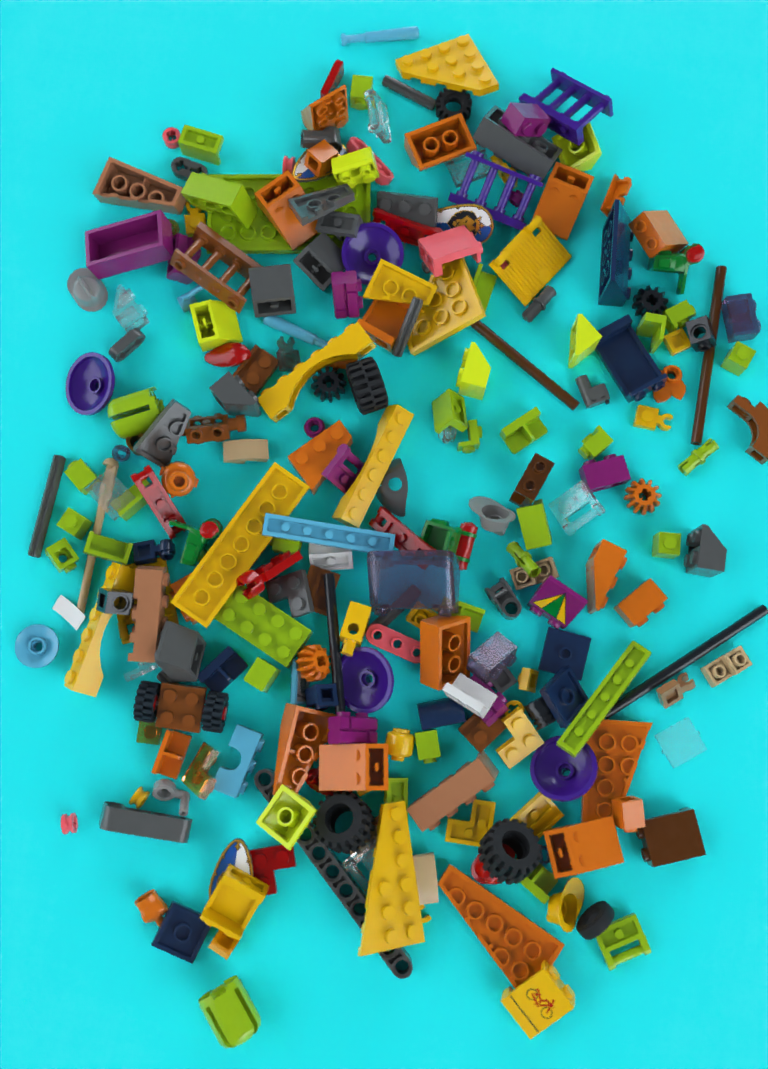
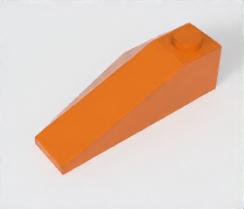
M286 703L280 725L272 795L276 794L282 784L296 793L300 791L308 777V771L313 762L319 758V745H324V743L328 742V718L336 716L335 714Z

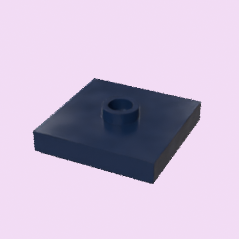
M548 627L538 670L556 674L563 666L569 665L577 680L581 681L591 638Z
M569 665L563 666L539 691L560 728H567L589 700Z
M173 900L151 942V946L193 964L211 926H208L200 919V912Z

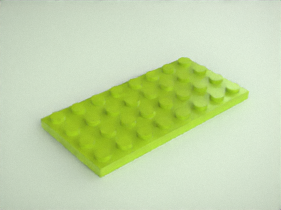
M281 174L208 175L214 178L221 177L232 183L235 181L241 183L258 207L254 193ZM334 175L312 182H298L306 194L339 186ZM363 182L352 188L355 200L334 211L360 215L364 223H369L371 220V183ZM259 207L248 230L243 228L239 221L232 219L229 222L224 219L225 215L216 211L214 214L207 212V226L245 254H300L308 244L321 234L318 233L293 251ZM326 234L342 250L344 240L339 241L336 235Z

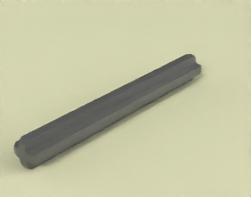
M54 455L28 550V555L31 557L39 558L42 553L66 458L61 455Z

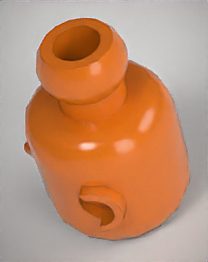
M180 461L171 462L165 467L162 466L159 474L162 486L170 494L171 498L187 495L194 487H197L199 481L191 466Z

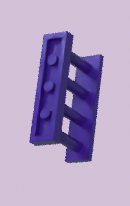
M552 68L550 70L552 83L536 97L523 93L519 97V103L537 104L552 119L547 128L579 146L584 142L583 128L600 112L609 117L613 116L612 99L608 95H604L566 75L564 72ZM556 89L563 91L550 105L542 103ZM571 96L578 99L564 113L556 111ZM587 104L592 107L579 121L570 119L584 105Z
M473 150L472 154L466 152L465 156L472 160L460 190H457L456 194L450 193L448 201L455 204L475 203L482 205L489 210L494 220L521 231L527 226V223H524L525 218L523 216L535 187L543 188L544 183L540 182L541 177L531 173L527 177L483 159L484 154ZM480 162L490 166V170L480 195L474 202L467 199V192ZM500 170L509 174L497 206H494V209L486 207V199L496 174ZM517 178L529 183L516 214L510 217L505 215L506 210L504 209Z

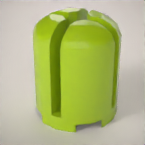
M155 386L115 398L108 404V418L115 420L110 424L113 431L120 438L126 439L127 437L145 433L165 407L162 399H157L153 392L157 390Z
M237 975L223 981V984L214 990H209L198 999L199 1007L217 1041L225 1049L234 1048L245 1043L258 1031L261 1025V1016Z

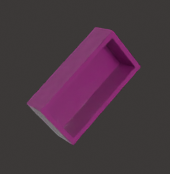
M157 210L85 231L86 267L98 279H103L171 260L174 253L171 222L161 210Z

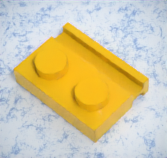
M538 792L509 820L518 819V823H526V827L528 829L532 828L534 836H538L540 839L544 835L543 832L553 827L564 814L551 799Z

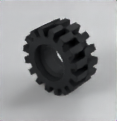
M444 88L443 92L440 91L439 96L436 98V117H439L440 121L462 113L466 122V119L468 120L471 114V95L469 93L466 94V90L458 92ZM450 102H456L461 105V109L450 111L446 108V105Z

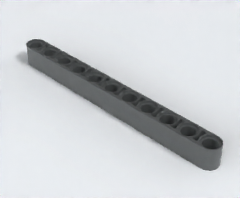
M264 768L256 773L254 783L269 803L273 798L275 772L272 769ZM262 773L270 775L271 782L269 785L261 783L260 776ZM310 821L306 828L311 831V838L305 840L300 836L297 843L361 929L362 924H364L366 911L359 914L355 911L354 906L357 903L365 905L366 895L333 850L317 838L318 835L314 833L313 829L315 826ZM317 846L324 848L325 856L322 858L316 857L313 849ZM335 865L339 869V874L330 876L327 873V867ZM343 884H349L352 886L353 892L345 895L341 892L340 887ZM404 947L379 952L381 958L397 978L405 979L410 976L413 970L412 959ZM404 960L408 963V967L405 970H399L396 967V963Z

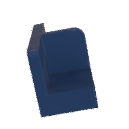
M228 646L199 673L198 680L206 684L211 691L222 692L248 668V664L232 647Z

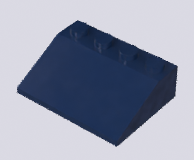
M615 199L602 228L598 305L623 307L626 300L630 299L631 294L628 280L631 279L632 275L629 261L632 260L633 248H630V242L633 241L634 234L629 227L631 220L618 199Z

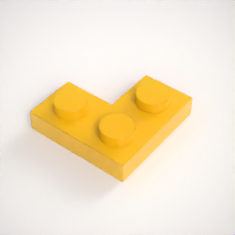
M519 706L501 719L513 737L495 749L509 770L545 743Z
M475 799L472 802L470 821L448 818L445 841L479 847L480 840L493 826L496 802Z

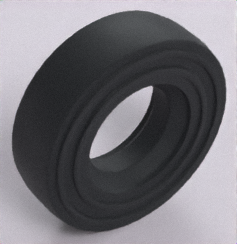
M605 901L594 903L580 916L576 924V930L586 940L596 938L611 924L615 914L614 910Z

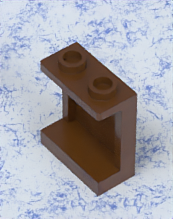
M535 453L509 501L519 507L532 505L555 463Z
M686 807L679 809L678 812L645 819L646 827L637 828L636 835L638 839L642 840L643 848H641L642 858L644 862H647L652 867L706 855L695 811L692 808Z

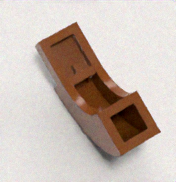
M737 395L728 404L727 408L743 419L751 430V443L745 452L760 464H764L768 461V408L761 401L756 406H752L747 398Z

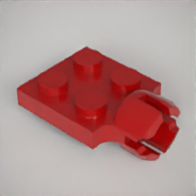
M289 550L283 554L280 553L271 558L270 562L266 565L263 564L254 570H248L238 576L236 584L240 587L246 584L247 588L243 590L242 595L247 599H252L265 590L264 582L271 580L303 557L299 550L290 553Z

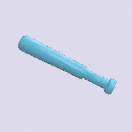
M411 26L369 31L356 35L341 33V44L346 46L347 43L364 41L371 43L418 39L419 28Z
M276 315L263 317V323L269 327L311 345L315 344L322 348L327 345L328 341L322 340L316 334Z

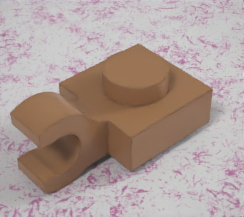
M686 672L680 674L677 681L672 679L656 689L660 704L665 709L684 698V692L692 690L696 685L693 679L689 680Z

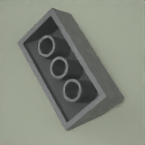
M494 105L483 117L472 139L480 147L491 150L497 158L509 162L515 170L523 171L528 177L530 173L541 177L540 182H542L563 149L543 136H514L500 121L505 111Z

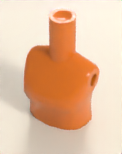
M152 889L137 898L134 904L139 909L145 923L156 922L157 926L160 927L168 907L155 889Z

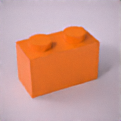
M650 578L618 603L614 609L630 628L636 625L641 627L649 620L646 616L652 611L656 614L665 607L663 602L668 598Z

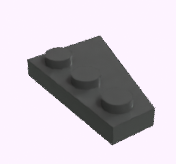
M346 183L291 198L288 201L290 209L301 225L304 226L354 201L355 196L353 190Z
M387 191L377 192V208L430 227H437L438 197Z
M172 399L134 445V451L159 467L167 466L177 451L176 446L180 436H183L191 416V411L175 399Z

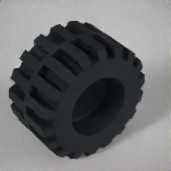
M370 356L346 364L347 378L359 411L366 415L388 407L386 388L376 361Z
M339 791L333 792L334 796L328 794L325 796L326 800L324 802L320 801L318 803L320 808L319 810L316 809L315 815L317 816L313 818L312 822L316 825L313 828L314 833L318 835L317 838L324 845L337 853L350 854V850L355 853L359 851V846L364 847L367 845L365 843L366 839H371L372 835L369 833L374 831L375 826L371 823L375 821L374 816L371 814V808L352 792L350 794L348 791H342L341 794ZM352 811L353 822L349 829L343 833H336L335 822L337 818L344 812Z
M506 818L503 821H497L480 840L478 853L481 854L479 861L484 863L482 867L484 871L488 870L490 872L489 876L492 879L496 877L497 882L503 883L505 881L506 885H511L513 882L517 884L524 880L539 865L542 854L539 853L542 847L537 843L539 841L538 836H534V830L532 828L528 829L526 823H518V819L510 821L509 818ZM502 844L510 846L515 851L517 859L510 857L505 852Z

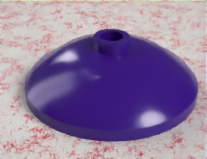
M369 222L360 225L357 238H345L341 257L345 270H355L357 279L361 278V283L368 286L381 259L400 268L402 267L404 249L399 236L390 227L381 223ZM374 255L376 259L374 261H370L368 256Z
M89 352L80 356L73 363L66 379V397L69 405L75 412L90 416L99 413L108 404L115 387V375L110 361L102 354Z
M356 647L353 656L343 655L341 657L345 706L357 713H373L383 708L392 695L394 688L393 671L386 657L376 649Z
M559 735L546 740L543 745L536 749L530 763V774L534 785L540 793L549 799L565 802L580 798L591 789L597 777L598 763L593 750L587 743L576 758L556 745L562 736ZM565 771H570L568 776L563 775Z

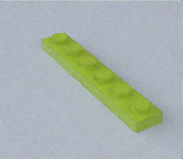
M633 640L559 738L556 745L576 758L649 659L652 652Z

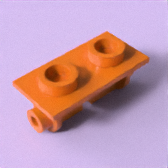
M614 174L600 209L607 217L615 199L620 200L622 205H624L626 199L622 196L628 195L632 186L631 178L624 177V179H620Z

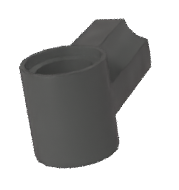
M329 126L323 131L301 130V148H311L325 139L338 152H341L342 144L338 128Z

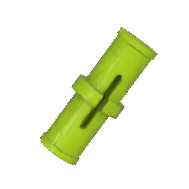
M709 438L697 450L694 449L691 455L677 466L680 472L687 476L698 465L704 464L706 462L705 459L719 449L718 444Z
M513 541L507 545L506 551L515 559L516 565L523 568L530 578H535L541 573V568L532 560V555L524 551L518 542Z

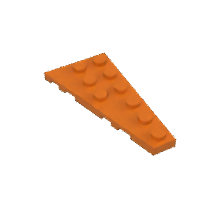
M604 719L587 741V744L596 756L598 773L591 789L582 796L581 822L613 816L612 798L627 795L652 723Z
M452 864L448 865L440 877L438 885L509 979L513 987L517 988L540 971L544 960L550 966L553 965L565 946L563 942Z

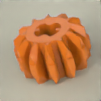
M641 478L638 483L632 481L631 487L625 489L628 495L624 496V500L630 501L626 506L627 508L633 506V513L636 514L639 509L642 515H645L647 511L652 513L655 511L654 507L660 505L657 499L661 498L662 494L655 492L659 489V486L652 487V480L645 484V480ZM641 493H643L642 496H646V499L644 501L642 500L643 497L639 498V495Z
M320 644L307 645L301 648V651L297 653L298 659L295 661L298 664L296 671L301 672V678H305L307 682L321 681L326 678V675L330 673L329 666H331L329 662L330 656L326 654V648H322Z

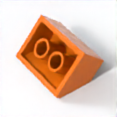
M462 113L405 133L404 135L405 150L412 165L419 171L462 156L466 152L470 153L473 150H477Z
M433 616L420 620L421 684L439 691L443 689L447 682L452 685L460 673L470 678L471 617Z

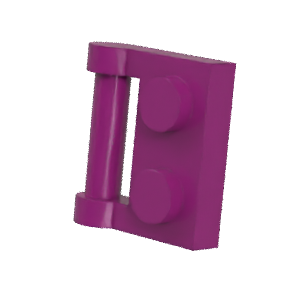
M341 444L337 449V454L321 475L345 494L357 478L365 462H362L355 456L347 444ZM346 459L357 468L358 472L356 474L343 464Z

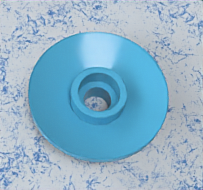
M41 624L26 627L19 633L15 641V653L18 660L30 668L47 666L55 659L59 650V640L56 633L48 626ZM38 643H42L43 648L40 651H38L36 648Z

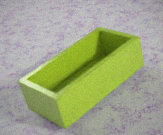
M245 585L238 586L214 619L289 669L292 665V660L297 658V653L305 646L313 632L261 596L257 595L252 599L245 598L242 593L247 587Z

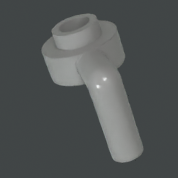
M169 779L156 781L153 786V796L160 801H168L173 798L181 799L179 815L187 816L190 793L176 789L175 783Z

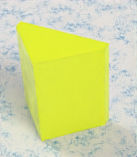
M590 122L583 128L584 142L579 146L559 134L552 137L553 143L563 149L559 155L560 163L579 171H587L593 168L602 152Z
M583 314L577 315L571 328L568 368L570 369L590 355L602 338V335Z
M282 784L256 821V824L288 850H291L317 810L309 800Z

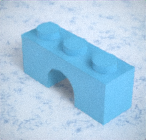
M241 724L236 725L228 746L240 752L241 763L236 769H230L225 766L219 767L211 789L233 798H237L240 794L243 795L248 786V782L245 781L248 773H253L257 763L254 760L256 753L261 752L265 744V740L262 739L263 733Z

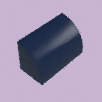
M449 697L417 704L422 730L466 722L463 706Z

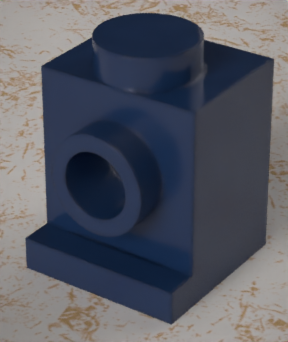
M315 684L305 689L306 707H312L315 710H326L328 707L339 706L336 684Z

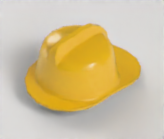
M573 877L568 880L563 891L553 894L548 901L546 920L560 925L566 933L572 932L584 901V885L579 878Z

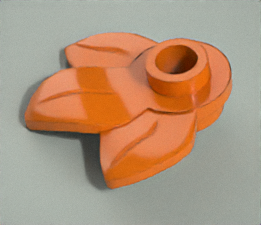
M668 365L663 370H660L662 375L664 373L667 376L668 374H673L675 378L670 379L668 377L662 389L656 392L653 391L656 403L665 402L671 396L681 400L686 392V385L681 380V369L675 365Z

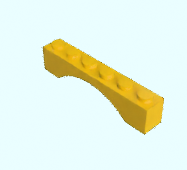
M359 322L352 323L344 329L341 335L331 338L324 348L314 351L310 355L311 358L307 361L297 364L293 369L294 371L280 377L273 387L264 389L258 397V402L269 418L277 423L293 411L300 390L318 370L338 361L360 360L376 348V345Z
M398 404L388 405L385 408L378 423L375 440L368 458L353 484L340 499L332 516L333 519L348 527H360L414 417L413 413Z
M112 562L111 566L106 570V579L101 588L121 589L134 593L135 569ZM119 597L115 599L114 606L118 605ZM97 602L90 611L89 623L81 634L80 646L74 652L71 669L66 673L64 679V686L71 691L92 697L97 696L104 678L100 661V647L104 630L113 615L96 610Z

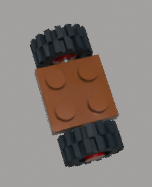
M141 681L136 692L137 696H135L133 715L136 721L149 723L156 721L155 727L200 733L202 728L203 731L222 733L227 718L229 694L209 691L206 699L207 688L165 681L161 684Z

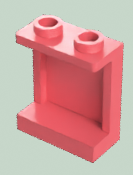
M464 225L418 239L420 258L434 277L443 275L442 264L471 255L477 263L481 262V254H483L482 244L475 239L473 233Z

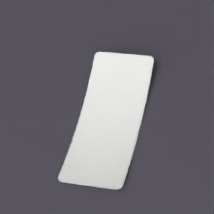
M62 595L59 596L52 607L76 631L86 618L73 603Z

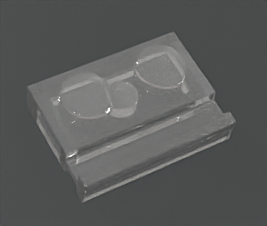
M109 468L84 488L114 521L120 517L118 513L136 498Z

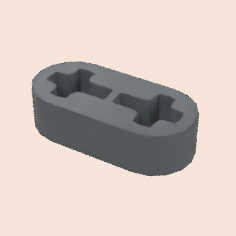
M177 157L171 163L173 174L185 181L188 180L191 172L198 174L202 172L208 175L207 168L204 165L184 157ZM182 165H184L185 169L181 168L180 171H178L177 167H181Z
M133 328L110 348L109 355L116 362L124 360L143 343L145 335L139 328Z

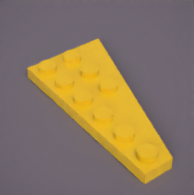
M403 800L384 803L380 806L376 848L373 851V868L370 870L365 902L366 913L364 924H362L361 928L362 939L357 954L360 957L425 942L406 805Z

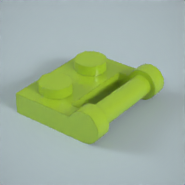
M635 913L611 922L609 927L596 937L609 971L616 969V965L641 954L648 955L652 953ZM633 941H639V945L614 956L610 954V951Z

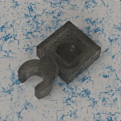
M280 336L277 340V345L280 348L276 352L279 371L292 372L294 367L301 363L299 350H293L295 344L293 337H290L287 343L284 342L283 336Z

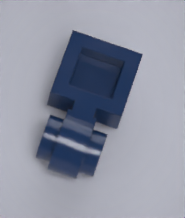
M154 539L133 543V559L136 566L157 562V555L162 560H171L176 554L175 544L170 539L161 540L160 544H156Z

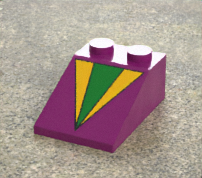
M550 575L540 584L527 605L531 607L529 610L536 616L540 617L543 615L546 617L548 624L552 627L564 629L585 607L588 600Z

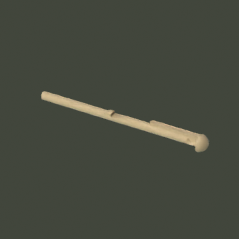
M107 458L103 461L106 469L93 532L101 535L105 512L109 513L119 468V463L114 458ZM87 555L77 608L83 614L86 609L96 557Z

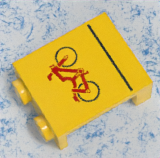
M544 960L541 964V970L514 990L510 986L502 993L501 1002L531 1040L574 1009L575 993L568 984L565 985L562 982L558 970Z

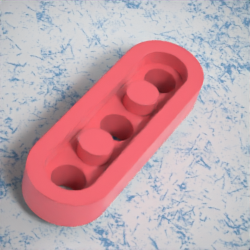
M351 137L346 144L348 153L368 147L357 137ZM374 153L380 176L375 179V182L382 186L389 185L394 178V174Z
M373 623L367 627L365 637L370 644L412 663H420V654L418 656L413 655L415 649L420 650V641L380 623ZM376 631L381 632V636L378 639H375L373 636ZM400 640V646L394 647V641Z

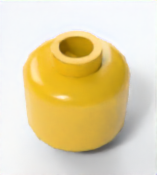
M393 728V731L387 733L385 744H388V755H391V760L404 761L405 757L412 756L415 737L410 734V730Z

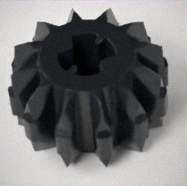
M650 285L645 290L641 288L632 299L634 302L632 309L637 310L635 316L641 315L643 318L646 312L662 315L667 309L668 299L663 298L665 291L659 293L658 286L654 290L651 289Z
M326 367V372L323 373L322 370H318L319 376L312 377L315 383L311 384V388L315 390V397L320 396L322 402L328 398L329 403H332L333 397L340 400V394H345L346 390L344 387L347 386V381L343 380V373L337 374L338 370L336 367L332 372H330L329 367ZM331 382L332 387L327 388V383Z

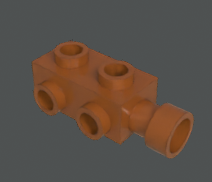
M221 413L207 417L194 416L189 418L183 436H186L188 444L225 441L230 439L231 431H247L245 414L236 415V418H229L228 414L223 415ZM220 419L222 422H216L215 420Z

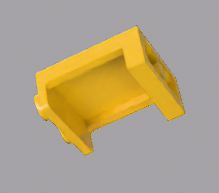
M229 864L206 903L200 919L208 926L221 930L228 937L240 940L257 907L266 897L269 885Z

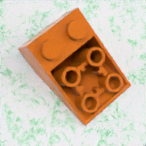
M345 84L309 104L301 111L302 122L307 130L323 131L329 126L342 128L349 121Z
M556 161L533 217L536 215L540 216L554 236L568 240L594 176Z
M289 170L254 193L258 207L293 251L319 233L315 229L318 219L302 226L289 207L288 199L306 195Z
M602 539L595 545L586 563L587 609L589 614L605 607L609 598L606 594L610 589L614 588L618 577L615 575L619 569H623L627 562L625 557L627 550L605 539Z
M388 744L319 745V791L388 790Z
M613 816L551 828L543 832L555 879L624 863Z

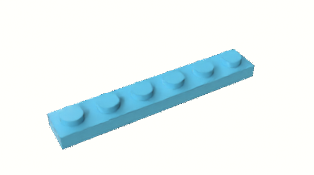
M265 513L262 536L390 557L393 555L396 535Z

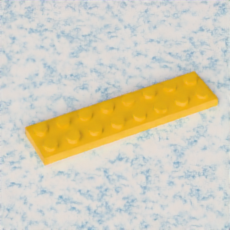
M274 462L170 603L205 628H208L238 587L236 584L238 576L252 568L274 538L262 536L265 513L289 517L310 489V486Z

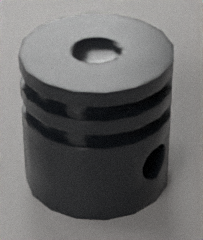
M542 696L524 706L531 720H534L533 724L537 725V730L556 721Z

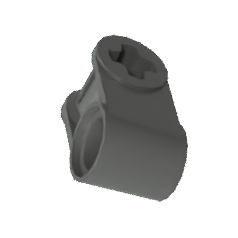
M502 577L499 579L500 582L490 588L486 587L484 590L501 615L507 620H513L519 616L522 606L508 582ZM513 604L517 612L509 614L506 612L505 606Z

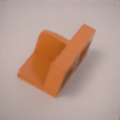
M172 729L166 730L151 773L178 779L192 736Z

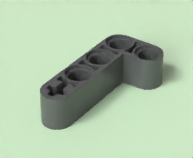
M104 801L99 821L100 829L179 843L188 842L192 819L128 808L123 804Z

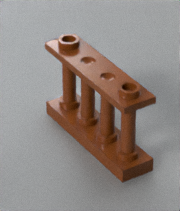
M200 222L192 237V240L195 242L185 253L176 248L169 264L224 302L229 308L240 313L247 301L243 296L251 288L248 268L263 266L203 222ZM201 247L212 253L202 266L191 259ZM220 259L229 268L218 279L209 270ZM236 272L246 278L237 291L226 284Z

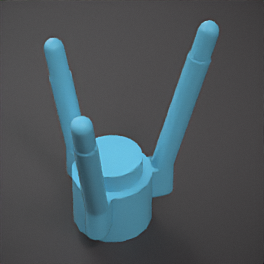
M200 285L177 297L184 313L187 311L191 313L189 305L198 303L194 295L204 289Z

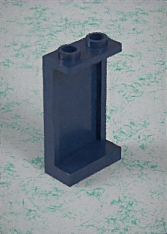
M629 314L598 330L602 338L595 348L596 353L628 403L634 400L635 402L642 400L647 396L646 393L652 390L654 392L659 391L665 386L668 378L666 373L662 375L631 326L633 321Z

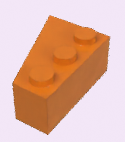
M340 420L287 456L290 464L303 482L310 486L309 490L313 495L318 491L317 489L323 481L326 480L321 474L337 454L338 447L341 444H347L349 447L353 444L351 434Z

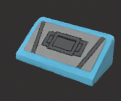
M293 659L290 703L306 705L305 689L310 687V682H307L305 678H301V672L296 671L298 669V664L295 662L297 659Z

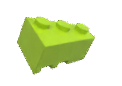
M191 172L181 191V194L190 205L214 214L215 211L225 215L224 219L229 222L232 219L239 221L242 227L247 230L258 211V207L241 183L236 181L232 183L221 177L214 178L205 173Z

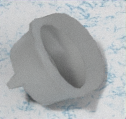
M79 268L70 274L67 280V287L76 303L88 312L101 310L108 300V292L101 279H98L88 268Z
M477 496L469 500L468 505L470 509L479 515L480 525L486 531L502 536L505 534L509 522L516 518V514L491 498Z

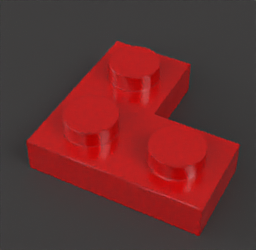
M282 844L249 850L254 877L269 885L266 895L276 894L278 891L275 870L296 867L294 846L291 850H288Z

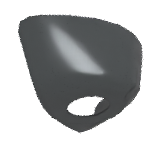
M397 458L391 462L380 484L382 486H379L376 492V496L380 503L391 513L404 517L408 481L401 458ZM399 478L402 481L401 489L397 491L391 490L388 485L390 479Z

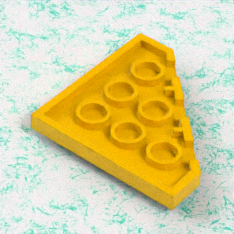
M469 34L395 59L396 68L403 79L410 80L412 77L420 79L421 83L436 86L438 83L446 85V89L458 92L468 90L472 91L473 95L480 97L499 90L497 79Z
M464 257L442 264L443 275L434 277L431 274L428 282L438 286L429 306H422L407 342L410 353L413 356L486 317Z

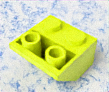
M371 146L331 159L332 173L338 185L347 183L352 189L357 184L363 182L371 183L380 177Z
M206 300L189 305L198 343L203 352L213 350L226 343L243 342L236 311L229 308L224 302Z
M472 341L470 348H465L456 387H459V395L482 400L491 367L477 344Z

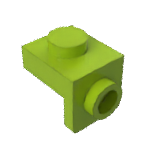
M477 419L468 420L467 432L469 441L458 442L457 451H463V453L467 454L473 453L479 448L482 428L477 426Z

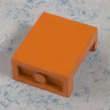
M667 210L643 211L629 223L630 229L649 258H653L660 251L671 250L673 254L678 253L689 244Z
M373 300L363 318H359L357 322H359L374 343L391 352L410 304Z

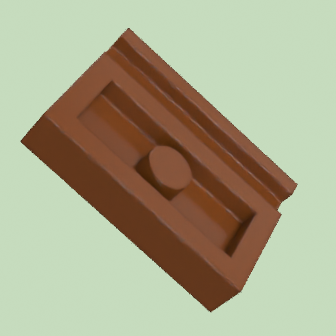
M255 344L251 350V357L240 364L233 377L238 375L244 382L245 388L251 390L257 396L281 362Z
M311 564L307 578L314 611L327 616L323 574L334 573L335 589L341 574Z
M473 714L458 728V731L481 753L506 729V726L501 721L505 714L498 718L490 727L478 715Z

